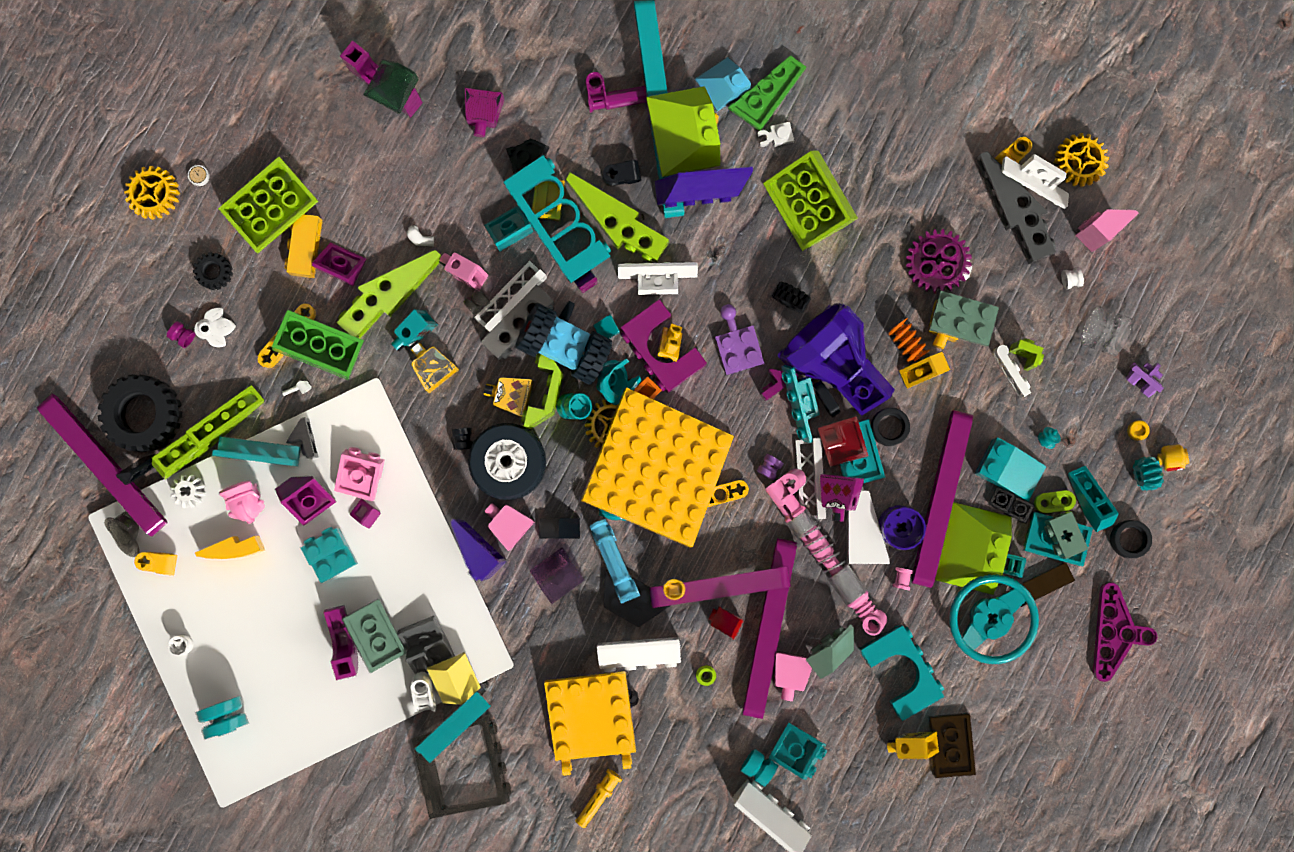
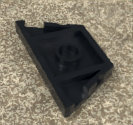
M606 567L604 608L640 627L671 606L652 608L649 590L651 587L632 576L630 577L634 580L640 596L621 604Z

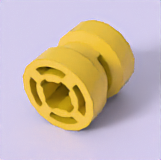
M678 579L669 580L664 585V594L671 600L680 599L685 593V585Z

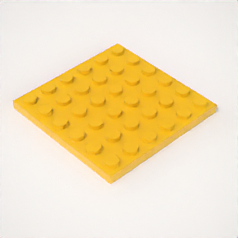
M625 388L581 501L691 548L696 540L734 436L629 388Z

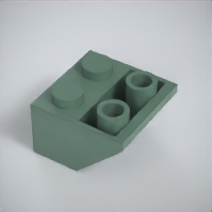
M851 624L845 628L840 626L832 633V636L830 633L820 640L821 645L817 644L810 650L811 655L806 661L820 679L833 673L854 651V627Z

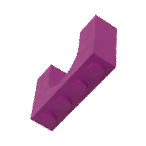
M351 41L340 55L350 72L410 118L423 103L415 88L400 77L397 81L390 77L372 60L369 53L354 41Z
M659 299L623 325L620 335L627 344L630 342L633 345V353L638 360L641 358L646 363L644 368L650 376L655 375L658 379L656 384L662 392L666 390L667 393H670L704 368L707 362L696 348H693L678 359L677 362L663 363L652 357L647 347L648 338L655 329L671 318V314Z

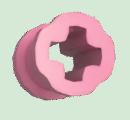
M896 567L897 574L892 587L910 590V577L914 571Z

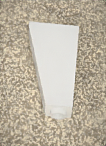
M862 487L856 510H846V563L889 564V557L869 491H864V487Z

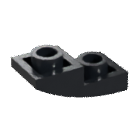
M998 486L989 502L990 506L1024 524L1027 523L1035 508V505L1016 497L1015 494Z

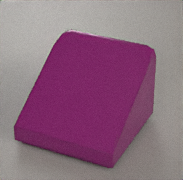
M589 271L576 279L574 283L580 292L584 293L598 284V280Z
M361 498L349 515L361 525L370 529L381 512Z

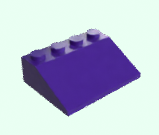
M753 167L677 173L656 180L657 205H665V208L677 207V203H683V206H693L698 201H701L702 205L712 204L713 200H719L720 203L731 202V198L739 196L753 172Z
M453 519L451 521L466 567L470 569L468 574L476 581L490 579L507 560L465 520Z

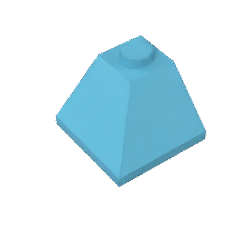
M728 57L695 79L700 87L705 86L713 107L717 112L749 91L751 86L742 69Z

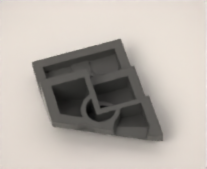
M435 616L398 630L397 635L407 649L405 660L415 674L418 672L428 673V667L455 656Z

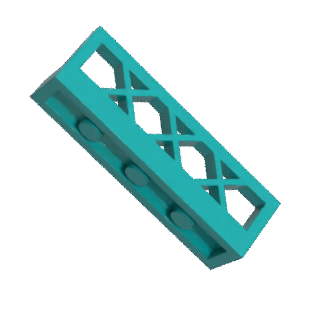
M219 437L218 450H213L212 456L298 467L301 447Z
M477 691L418 745L415 750L421 753L430 763L491 707L490 704Z

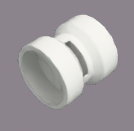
M188 635L174 636L167 643V649L173 656L188 654L193 648V640Z

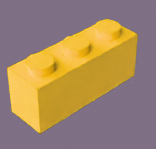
M304 214L290 226L292 236L288 239L287 243L289 257L285 259L284 266L287 270L286 272L292 276L315 278L316 269L312 266V262L318 257L323 221L319 216Z

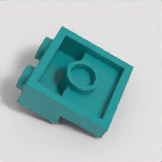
M332 527L327 528L321 532L323 536L317 539L313 536L303 542L304 546L301 547L309 566H312L320 583H324L358 564L339 528L334 530Z
M788 722L769 758L801 779L807 780L808 777L812 778L817 770L815 764L818 759L822 760L826 755L827 750L825 746L827 744Z

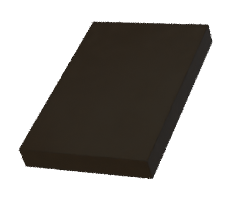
M970 713L929 716L930 732H937L939 752L932 756L934 777L946 778L976 775Z

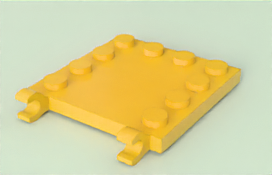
M626 671L545 680L544 685L555 761H562V774L571 775V759L622 754L623 769L631 768V753L636 752Z

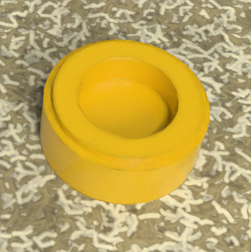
M1141 420L1133 421L1127 429L1129 437L1136 441L1147 438L1150 431L1148 424Z

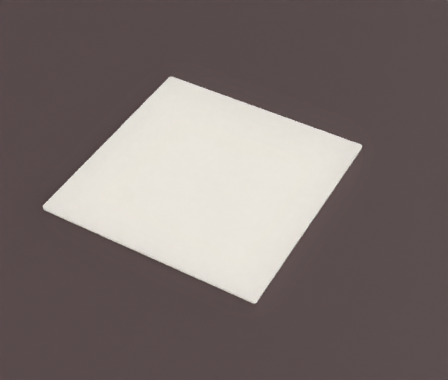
M374 378L247 439L301 447L302 441L293 444L286 442L299 420L304 417L309 418L318 458L307 459L306 456H303L302 451H300L299 465L295 467L211 456L173 474L166 480L163 479L142 489L141 491L168 521L153 537L144 532L118 501L89 515V521L218 804L222 808L416 715L413 710L411 684L415 673L405 660L406 654L369 673L358 652L357 675L336 681L330 662L333 655L332 641L323 613L326 609L345 605L347 615L379 599L396 633L404 627L435 616L454 655L457 656L465 652L479 684L514 666L475 580L468 574L469 569L466 567L459 546L378 378ZM350 447L358 448L361 450V453L367 455L368 453H377L381 459H385L374 501L364 499L381 512L370 529L364 527L349 515L361 498L334 491L341 454L346 449L349 450ZM189 474L194 475L195 479L201 478L200 484L206 486L204 489H201V492L206 493L205 496H200L202 503L196 502V507L194 508L190 506L182 508V503L176 505L175 500L177 498L170 497L171 494L175 493V490H171L170 487L177 486L174 480H180L181 475L188 477ZM313 476L336 500V503L303 526L280 503L275 488L290 477ZM248 480L251 481V484L257 483V489L261 495L259 499L264 500L265 507L253 523L247 524V521L233 519L228 516V513L231 511L226 510L225 500L219 495L221 490ZM191 488L185 489V491H187L185 493L186 495H190L191 491L189 490H191ZM330 527L333 530L339 528L358 564L324 583H320L312 566H309L301 547L304 546L303 542L313 536L315 539L323 536L321 532ZM232 536H238L240 542L252 536H260L265 548L263 552L241 558L208 559L196 557L195 552ZM142 552L176 554L175 574L163 575L156 572L139 570L134 564L135 557ZM144 558V559H143V562H146V564H149V563H150V560H147L146 558ZM178 635L190 636L193 640V648L188 654L173 656L169 653L167 643L172 637ZM431 679L437 705L442 701ZM417 682L418 686H426L423 682ZM240 696L243 704L242 708L231 713L232 716L246 713L249 723L236 728L237 730L219 737L217 735L204 740L201 729L213 723V721L198 722L195 712Z

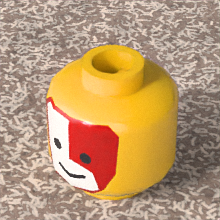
M1180 444L1163 446L1161 453L1157 454V461L1160 462V465H1163L1164 470L1167 472L1183 470L1186 464H1189L1188 451L1186 448L1183 449Z

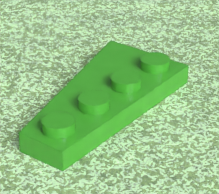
M790 55L772 70L768 76L760 80L757 85L730 105L728 109L755 129L761 131L806 70V66Z

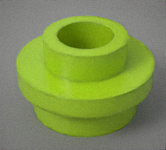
M701 666L696 672V679L701 685L709 686L714 683L716 672L711 666ZM704 672L710 673V677L708 679H704L702 677V674Z

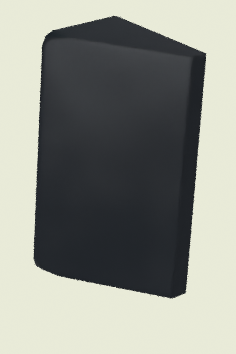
M157 454L139 459L117 473L116 477L124 485L130 484L154 468L152 466V457Z

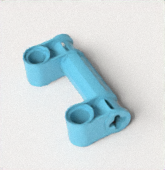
M600 520L590 525L592 536L601 552L621 604L640 596L637 586L630 577L615 541L617 540L610 524H608L607 520Z

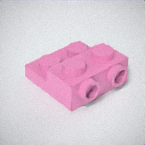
M350 447L349 450L346 449L341 454L334 491L374 501L385 459H381L377 453L363 454L360 449Z

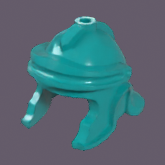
M628 359L620 362L617 360L607 361L598 375L596 388L611 404H619L624 389L634 390L641 382L639 375L628 381L627 371L624 367L629 362Z

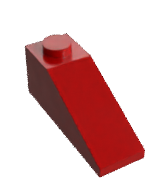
M719 606L717 610L713 608L708 618L711 620L710 625L732 639H735L743 623L739 616Z

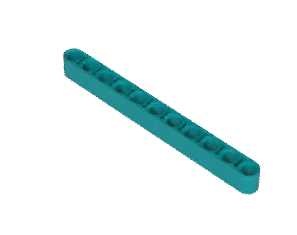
M636 0L634 1V11L646 95L649 97L665 94L668 92L655 1ZM652 130L658 179H662L665 177H662ZM677 203V207L665 208V205H662L665 219L684 216L683 203Z

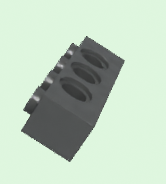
M536 284L492 329L481 343L499 360L502 358L506 359L513 352L511 349L516 344L521 330L514 327L515 321L518 319L526 321L529 315V307L537 303L554 310V301ZM505 333L511 335L508 343L500 341L501 336Z

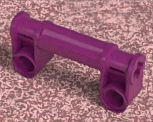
M592 72L587 75L586 87L590 113L598 109L606 108V110L647 103L645 86L606 92L604 79L600 73ZM593 79L600 81V85L597 87H593L589 83Z

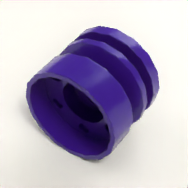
M895 505L882 512L878 519L884 542L897 549L909 550L915 548L925 537V521L920 513L912 508ZM897 523H901V524H902V525H901V526L903 527V530H902V531L899 530L898 527L896 526Z

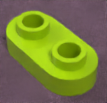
M1067 490L1042 493L1034 500L1035 508L1040 513L1071 510L1076 504L1075 495ZM1062 497L1067 499L1066 504L1061 503ZM1043 499L1047 501L1046 507L1041 505Z

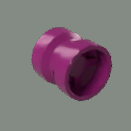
M177 321L170 327L166 336L172 341H178V345L182 348H187L196 334L191 329L184 328V324Z

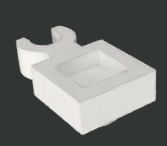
M790 122L770 126L771 132L761 130L757 134L758 137H766V141L760 142V147H765L770 142L774 143V147L794 143Z

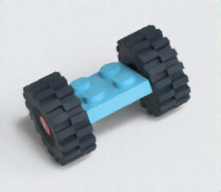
M540 303L535 304L520 330L515 348L532 357L540 353L572 369V377L591 385L607 361V356L610 353L609 350L612 347V340L595 331L588 333L556 317V311Z

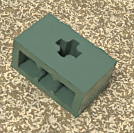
M1065 512L1044 521L1046 524L1044 526L1045 532L1049 538H1052L1054 543L1052 546L1053 550L1061 559H1067L1088 550L1072 512ZM1064 533H1067L1065 539H1062L1061 536H1063Z

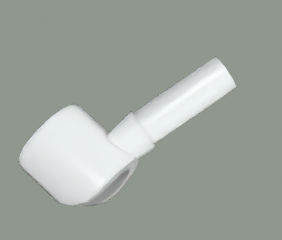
M299 381L292 388L282 391V394L286 396L298 390L304 394L312 387L308 381Z

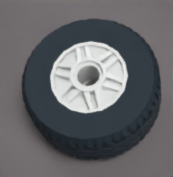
M514 423L493 425L481 432L471 445L468 455V467L472 480L481 491L493 498L502 500L522 498L535 490L543 479L546 470V454L542 443L535 434L521 425ZM511 457V465L505 467L503 464L504 459Z

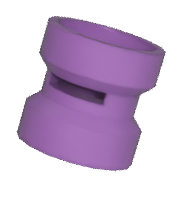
M766 454L764 463L758 467L757 472L774 481L777 476V470L781 469L784 463Z

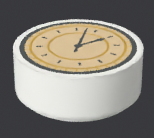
M195 165L190 168L188 178L194 185L203 186L209 181L210 176L206 168L201 165Z

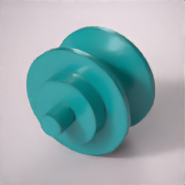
M1045 427L1043 432L1038 434L1041 446L1048 449H1053L1061 441L1058 430L1051 427Z

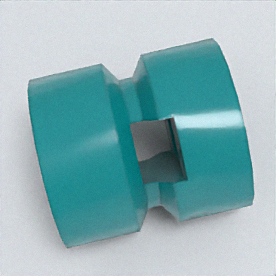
M566 393L557 400L556 409L558 414L564 419L581 420L588 417L591 413L592 403L585 394Z
M754 748L745 759L740 771L749 777L754 776V780L765 787L776 773L779 765L769 758L765 760L764 754Z

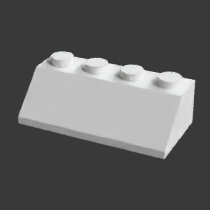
M679 637L603 642L597 645L599 669H604V672L616 671L618 667H624V670H636V666L653 669L657 668V664H665V667H676L677 663H681Z
M747 779L732 797L734 805L789 852H803L812 836L808 831L810 827L802 820L796 821L793 818L794 813L787 807L782 809L777 804L779 801L769 793L767 796L761 791L763 787L755 780L750 782Z

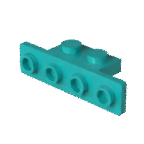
M783 365L781 366L783 371L782 379L786 383V394L791 402L792 417L796 421L797 436L800 440L811 443L813 439L808 419L820 415L811 378L806 376L797 380L794 367Z

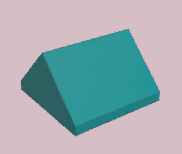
M519 206L512 208L484 225L499 252L533 233L532 226Z

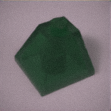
M383 59L363 95L400 114L419 78L415 71L397 62Z

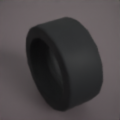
M886 408L879 411L871 421L874 439L884 446H894L902 443L910 432V422L907 415L897 408ZM887 415L897 417L902 424L901 433L893 439L883 437L879 431V422Z
M1125 520L1113 528L1110 534V543L1118 555L1124 558H1139L1150 550L1152 534L1144 523ZM1129 527L1138 529L1142 535L1141 547L1135 551L1124 549L1120 543L1121 532Z

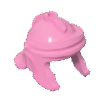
M248 480L227 487L219 492V495L225 500L226 510L231 511L228 513V516L233 519L247 521V524L255 522V518L265 507L264 500L259 499L261 495L258 492L257 483L251 484V481Z

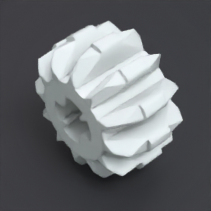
M189 474L188 477L181 475L180 480H174L177 486L170 487L171 490H175V493L171 494L170 497L177 498L175 504L180 505L182 503V508H187L188 506L194 508L196 507V502L202 503L200 496H205L206 493L201 492V489H204L206 486L200 484L201 478L195 479L192 474ZM186 488H191L189 490L191 491L190 495L185 494L187 492L185 491Z

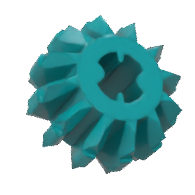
M1142 457L1135 460L1133 474L1137 485L1143 491H1152L1161 487L1164 483V474L1162 473L1160 462L1155 457Z

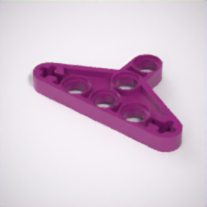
M1111 582L1104 583L1099 591L1093 661L1094 677L1097 680L1108 682L1113 678L1133 644L1149 646L1153 645L1158 638L1153 628L1134 626L1119 586ZM1110 586L1115 591L1114 594L1110 595V600H1115V604L1104 603V600H1109V594L1106 593V589H1110ZM1111 606L1113 608V615L1107 618L1103 614V610L1105 607ZM1105 626H1109L1112 630L1111 635L1107 638L1102 635V629ZM1126 628H1129L1132 632V636L1128 640L1122 637V631ZM1146 630L1152 634V638L1148 642L1142 639V633ZM1104 646H1107L1110 650V654L1106 658L1100 655V649ZM1099 660L1110 661V665L1104 663V670H1107L1108 673L1104 674L1103 678L1099 674V670H1103V664L1099 663Z

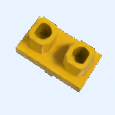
M670 324L669 328L663 327L658 356L664 359L671 358L677 362L682 339L681 326Z

